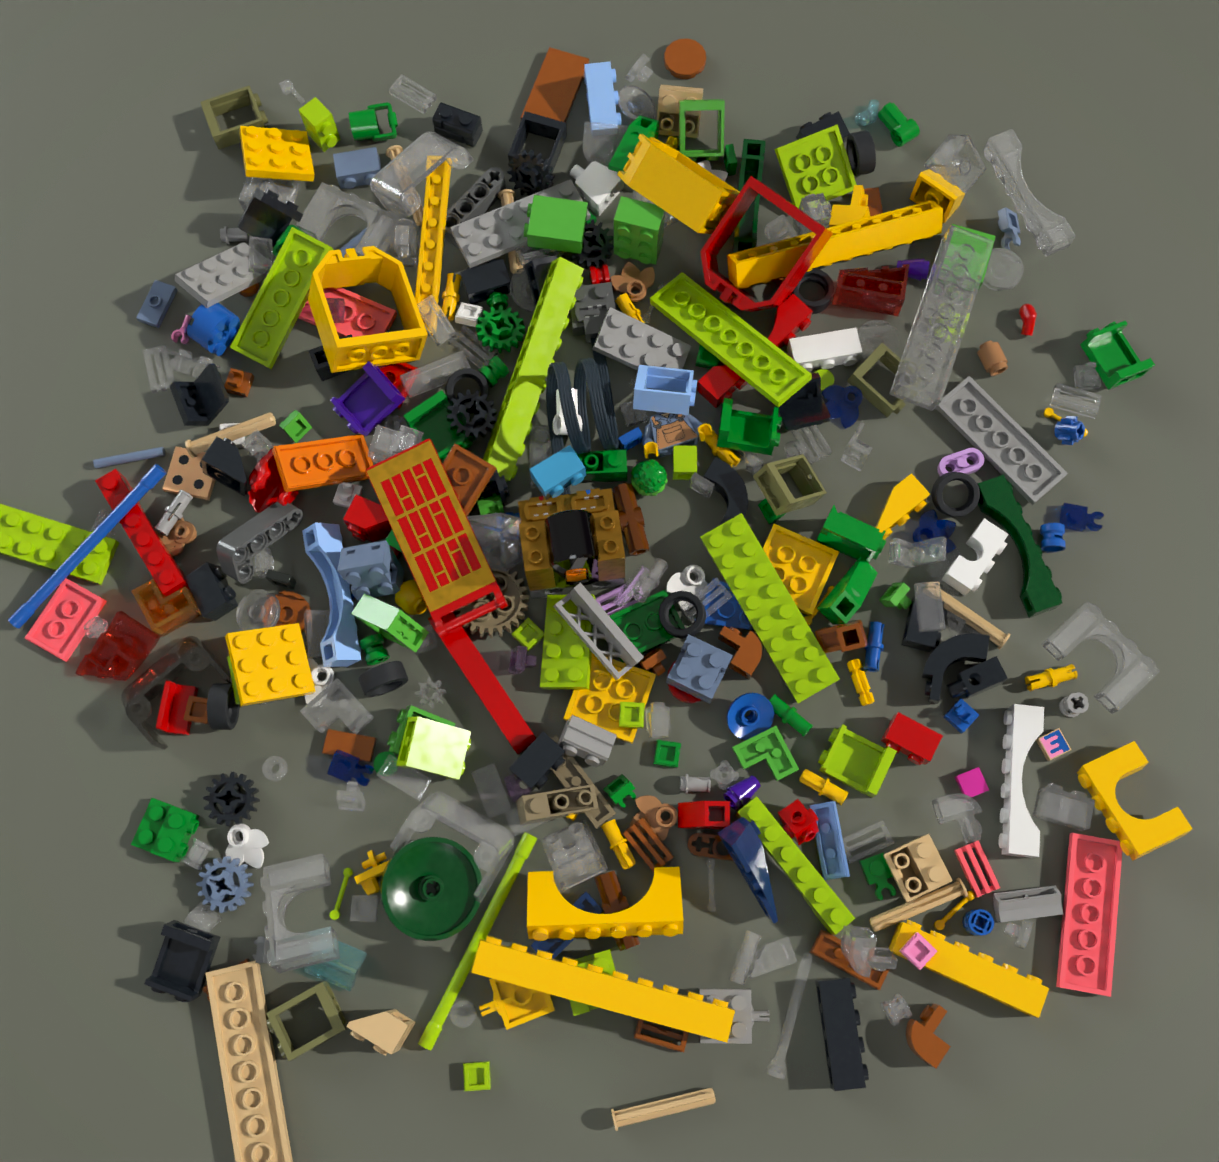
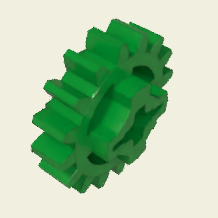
M500 305L499 310H495L492 306L490 313L484 310L483 317H478V324L476 325L478 341L482 340L483 347L489 345L491 352L495 348L498 349L499 353H502V349L505 348L508 352H511V346L518 348V341L523 342V334H525L524 319L519 318L518 311L511 313V307L503 310V306Z

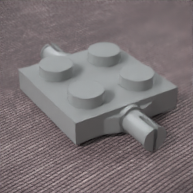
M699 988V994L704 995L703 1000L713 1002V998L729 1002L728 1007L735 1010L728 1042L699 1035L700 1043L752 1044L754 1021H770V1017H768L770 1016L769 1010L754 1011L751 1004V989Z

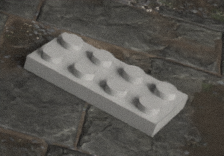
M243 242L175 274V282L208 308L264 280L272 265Z
M610 307L607 310L592 350L637 371L639 365L683 369L691 345Z

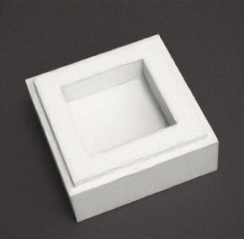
M461 302L455 315V323L476 327L478 317H481L483 314V307Z

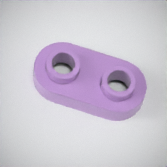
M968 448L942 458L937 470L940 476L948 473L945 467H950L952 472L971 474L981 468L984 463V456L980 450ZM967 459L972 460L974 464H968Z

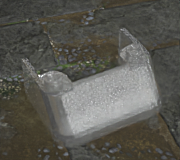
M433 792L411 811L391 843L390 848L396 853L408 843L414 831L418 833L427 832L432 828L436 820L478 842L479 845L474 853V861L486 874L473 895L476 901L481 903L514 847V836L509 829L447 794Z

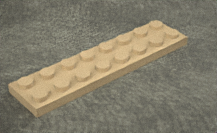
M255 960L206 972L235 1161L293 1162L272 1035L266 1022L269 1018L266 1014L268 1012L260 964L255 963Z

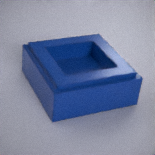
M639 427L618 438L620 450L628 451L642 443V432Z

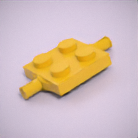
M489 979L493 990V1001L479 1006L480 1011L490 1007V1009L481 1012L482 1016L497 1011L503 1019L506 1030L555 1011L551 994L496 979Z

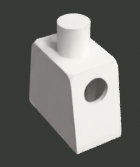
M596 161L591 162L586 169L576 164L570 172V176L576 179L574 185L583 202H588V207L598 216L603 213L624 188V181L617 175L616 171L609 170L607 166Z

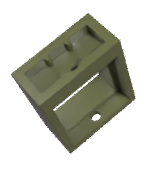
M250 85L200 102L218 149L241 142L240 126L266 128L265 124L268 123L264 110H259L262 104L258 93L253 94ZM252 105L256 120L221 131L216 116Z
M881 343L849 377L847 382L882 414L888 417L892 412L897 415L906 405L903 402L907 396L911 399L920 390L917 385L923 379L884 343ZM878 360L908 386L893 404L889 403L862 378Z
M804 454L767 463L753 476L776 516L811 506L827 493ZM789 472L803 497L795 499L780 474Z
M328 981L317 984L266 1013L269 1018L266 1021L267 1026L272 1034H276L280 1042L277 1045L278 1050L283 1058L287 1057L288 1061L298 1058L349 1029L346 1027L348 1022ZM317 994L333 1029L295 1050L279 1015Z

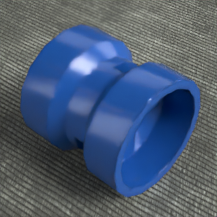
M1047 523L1040 526V534L1043 536L1041 541L1042 551L1059 552L1066 549L1065 540L1063 539V534L1065 533L1064 524Z
M978 909L966 912L963 916L962 924L967 933L974 936H982L992 931L994 920L988 911Z

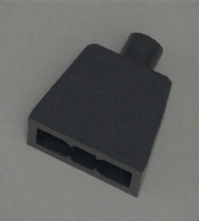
M997 656L960 672L957 675V681L946 685L952 698L965 694L968 699L1003 684L1008 678ZM969 679H975L977 681V684L972 685L969 682Z

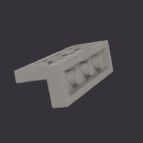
M581 583L553 606L616 681L644 658ZM571 599L577 606V614L568 613L562 605ZM581 620L590 621L593 625L592 633L584 632L581 629ZM596 638L607 641L608 651H600L598 649ZM612 657H620L627 666L618 672L612 665Z

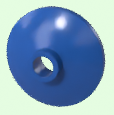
M746 693L737 697L731 703L727 712V724L730 731L738 738L748 740L768 730L774 719V709L771 702L759 693ZM751 710L750 715L747 716V717H744L745 713H746L747 711Z

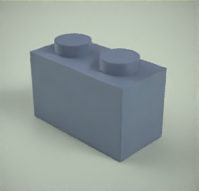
M376 147L333 154L336 177L341 189H351L356 186L375 185L376 183L384 182L381 162Z

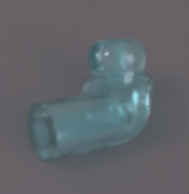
M870 100L868 110L856 114L855 123L858 126H866L877 120L879 101Z

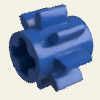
M1066 416V418H1061V421L1056 423L1055 436L1058 440H1062L1064 445H1073L1074 442L1078 443V440H1081L1084 436V424L1081 421H1077V416Z

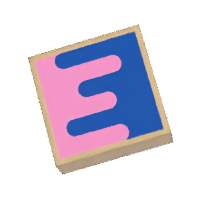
M1060 728L1036 739L1047 761L1072 750Z

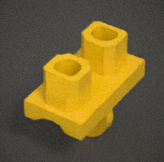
M373 850L368 851L369 859L361 864L363 869L371 866L373 868L354 877L356 883L362 885V888L369 896L380 891L377 877L383 875L384 869L389 862L388 860L382 864L379 863L387 859L385 852L376 855Z

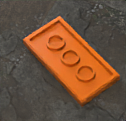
M362 434L274 446L272 449L285 492L369 479L366 469L373 466L364 435Z

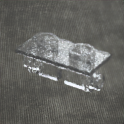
M179 349V352L169 351V354L175 355L170 360L169 366L174 371L190 375L191 368H194L192 377L195 378L202 373L209 363L214 361L204 356H200L199 359L192 357L193 352Z

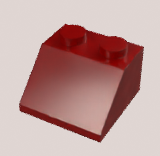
M359 495L354 496L343 518L348 527L347 529L352 533V537L362 542H365V540L375 542L388 537L392 528L382 506Z

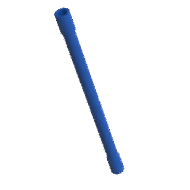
M155 464L141 478V481L29 600L15 611L8 621L14 627L20 629L35 613V610L137 502L167 474L166 471L158 464Z

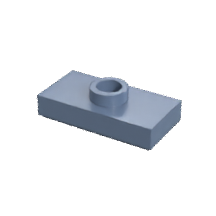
M155 280L136 317L137 320L159 328L178 291L177 288Z

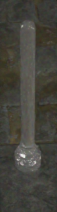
M805 953L802 956L774 1059L771 1058V1062L767 1063L765 1070L766 1074L785 1080L787 1069H785L787 1063H784L812 963V955L809 953Z

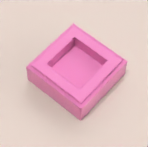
M916 932L899 952L918 970H921L937 950Z

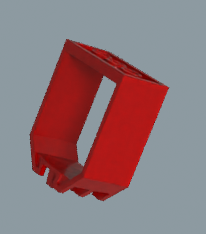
M750 176L700 251L705 284L714 291L718 290L722 293L719 297L725 303L733 304L741 311L756 312L777 308L789 298L833 233L768 186ZM758 193L816 234L771 300L762 302L755 299L745 290L737 289L727 277L719 272L717 254Z

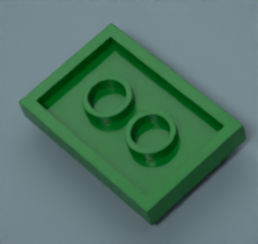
M666 590L658 592L609 616L641 654L675 639V637L667 633L659 619L660 605L665 597L668 596ZM672 605L668 614L669 621L676 628L684 629L685 627L674 605Z

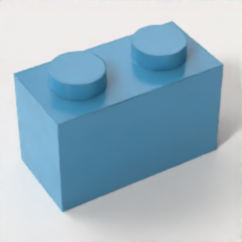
M571 445L529 469L532 480L546 500L550 497H558L564 492L565 488L581 483L586 476L585 466Z

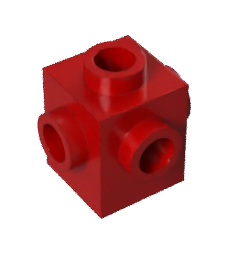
M799 799L778 812L781 824L783 825L782 828L798 845L812 840L816 833L819 832L816 823L819 820L817 815L811 808L806 809Z

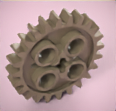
M488 562L497 583L504 585L501 591L511 608L507 611L499 608L495 611L498 616L496 619L493 618L492 612H489L485 617H479L462 625L463 629L471 626L470 631L472 635L479 630L481 638L485 632H489L490 638H493L494 632H497L502 637V630L504 629L511 633V625L519 627L518 619H525V614L522 611H528V605L525 604L529 602V596L525 595L528 593V588L523 586V578L516 580L518 573L515 571L509 574V566L501 570L500 563L497 564L496 568H492L491 563ZM491 593L492 600L496 599L494 593ZM487 596L453 613L458 614L457 618L489 602Z

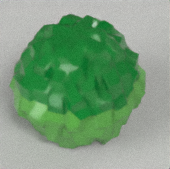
M653 459L640 462L630 472L632 475V486L642 496H656L665 489L664 487L668 481L665 468Z

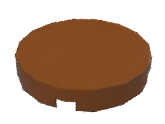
M688 38L678 39L666 48L664 54L665 67L676 78H694L696 74L704 70L706 51L695 40Z
M282 591L267 600L263 607L262 618L266 627L299 623L302 633L310 623L312 612L309 603L302 595L294 591Z

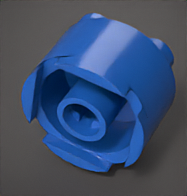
M219 302L208 308L200 305L192 315L194 321L192 326L188 324L187 334L210 353L221 356L236 337L240 328V319Z

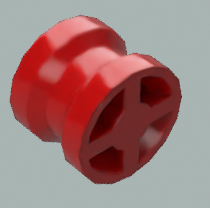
M607 264L602 265L601 268L589 267L591 285L610 282Z

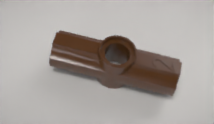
M632 483L619 484L613 488V495L619 513L621 532H624L629 555H641L649 551V544L644 531L643 514L640 506L638 507Z
M614 870L594 878L603 902L601 905L605 914H612L630 908L626 896L622 894L621 886ZM638 936L615 938L620 951L640 944Z

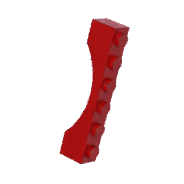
M792 294L777 308L774 328L768 340L779 349L784 345L788 346L789 339L795 338L796 333L800 330L803 332L809 327L812 322L810 319L813 311L796 295ZM727 365L714 366L698 381L697 391L717 408L721 403L723 404L724 398L731 399L732 393L737 388L741 390L748 382Z
M116 468L95 480L112 510L133 490L127 479ZM138 501L120 520V523L161 592L173 601L190 591V588L185 580L183 571L155 532Z

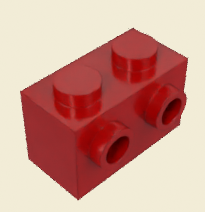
M897 712L892 717L881 742L886 744L885 747L896 750V753L900 751L907 755V759L916 765H925L931 761L943 735Z

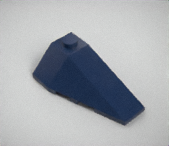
M741 817L719 831L718 835L765 915L775 924L778 922L763 844L758 837L761 832L754 821L749 822L744 817Z

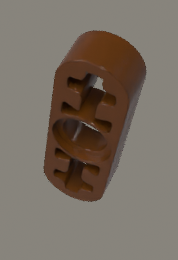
M695 833L687 842L688 850L694 856L733 861L730 854L723 856L717 852L716 846L718 842L722 841L719 835ZM697 838H702V843L710 844L709 839H714L712 845L713 854H708L709 848L704 847L701 848L700 852H697L696 847L692 846V842H696Z

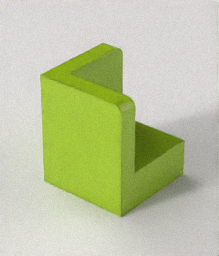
M673 446V480H696L697 447Z

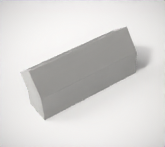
M1056 885L993 894V907L997 923L1063 914L1061 893Z

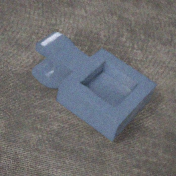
M1005 207L998 211V226L1005 233L1001 240V247L1009 251V243L1012 240L1016 246L1021 244V240L1018 237L1020 228L1017 213Z

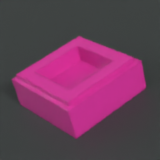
M979 767L955 776L965 800L989 791Z

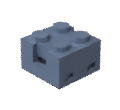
M386 540L341 548L337 571L343 580L352 584L351 592L356 600H360L364 593L371 597L395 594L400 591V587L403 584L404 569Z
M688 634L681 652L667 677L666 683L710 704L733 655Z

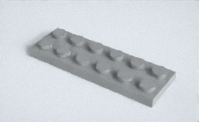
M567 180L450 227L451 233L469 268L527 245V237H524V226L530 220V217H527L528 204L533 203L534 195L583 202L572 180ZM587 209V220H589L591 214Z
M970 376L936 403L935 408L976 449L982 452L983 456L1005 476L1031 505L1035 504L1068 474Z

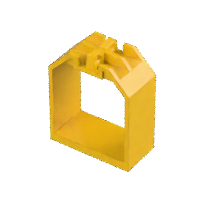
M639 134V142L635 147L634 153L629 152L627 156L629 160L623 171H619L617 175L627 186L697 233L712 234L740 191L676 149L654 137L649 139L645 135Z
M375 246L362 247L364 256H357L354 248L345 249L344 258L341 250L328 251L312 273L308 302L331 373L362 369L368 361L376 366L420 360L428 334L402 262ZM376 282L392 292L404 330L339 339L323 288H342Z

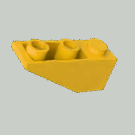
M912 473L893 488L875 527L880 529L879 532L881 533L883 530L886 531L882 538L884 540L893 532L891 529L895 525L901 527L910 519V513L914 510L918 513L928 504L926 500L930 493Z

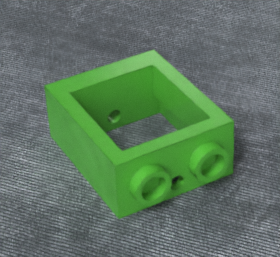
M679 100V152L693 161H696L697 157H706V160L713 161L719 160V156H724L725 100ZM717 110V148L685 149V111Z
M365 593L351 613L377 634H382L384 638L415 653L429 633L402 610Z

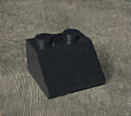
M216 436L201 459L203 473L245 496L247 493V479L239 450L233 441Z

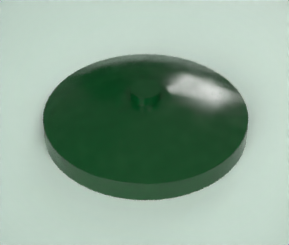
M442 837L419 838L401 847L387 863L380 885L382 906L391 923L407 936L423 941L446 939L464 929L476 914L482 898V876L474 857L459 843Z

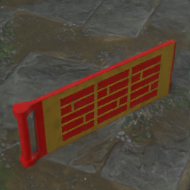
M426 439L366 469V473L441 638L449 635L448 632L491 611L508 606L431 439ZM494 593L496 599L449 622L443 623L441 617Z

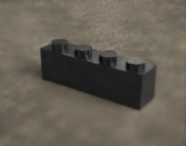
M847 977L815 981L830 1088L833 1091L866 1088L865 1081L869 1080L867 1065L862 1063L861 1053L865 1052L862 1036L858 1037L857 1026L861 1022L858 1009L854 1010L853 999H856L854 982L850 983V978Z

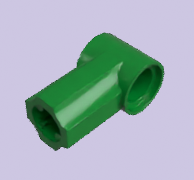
M889 102L879 111L878 117L889 129L891 139L896 146L901 147L920 135V129L916 121L911 118L907 119L894 103Z

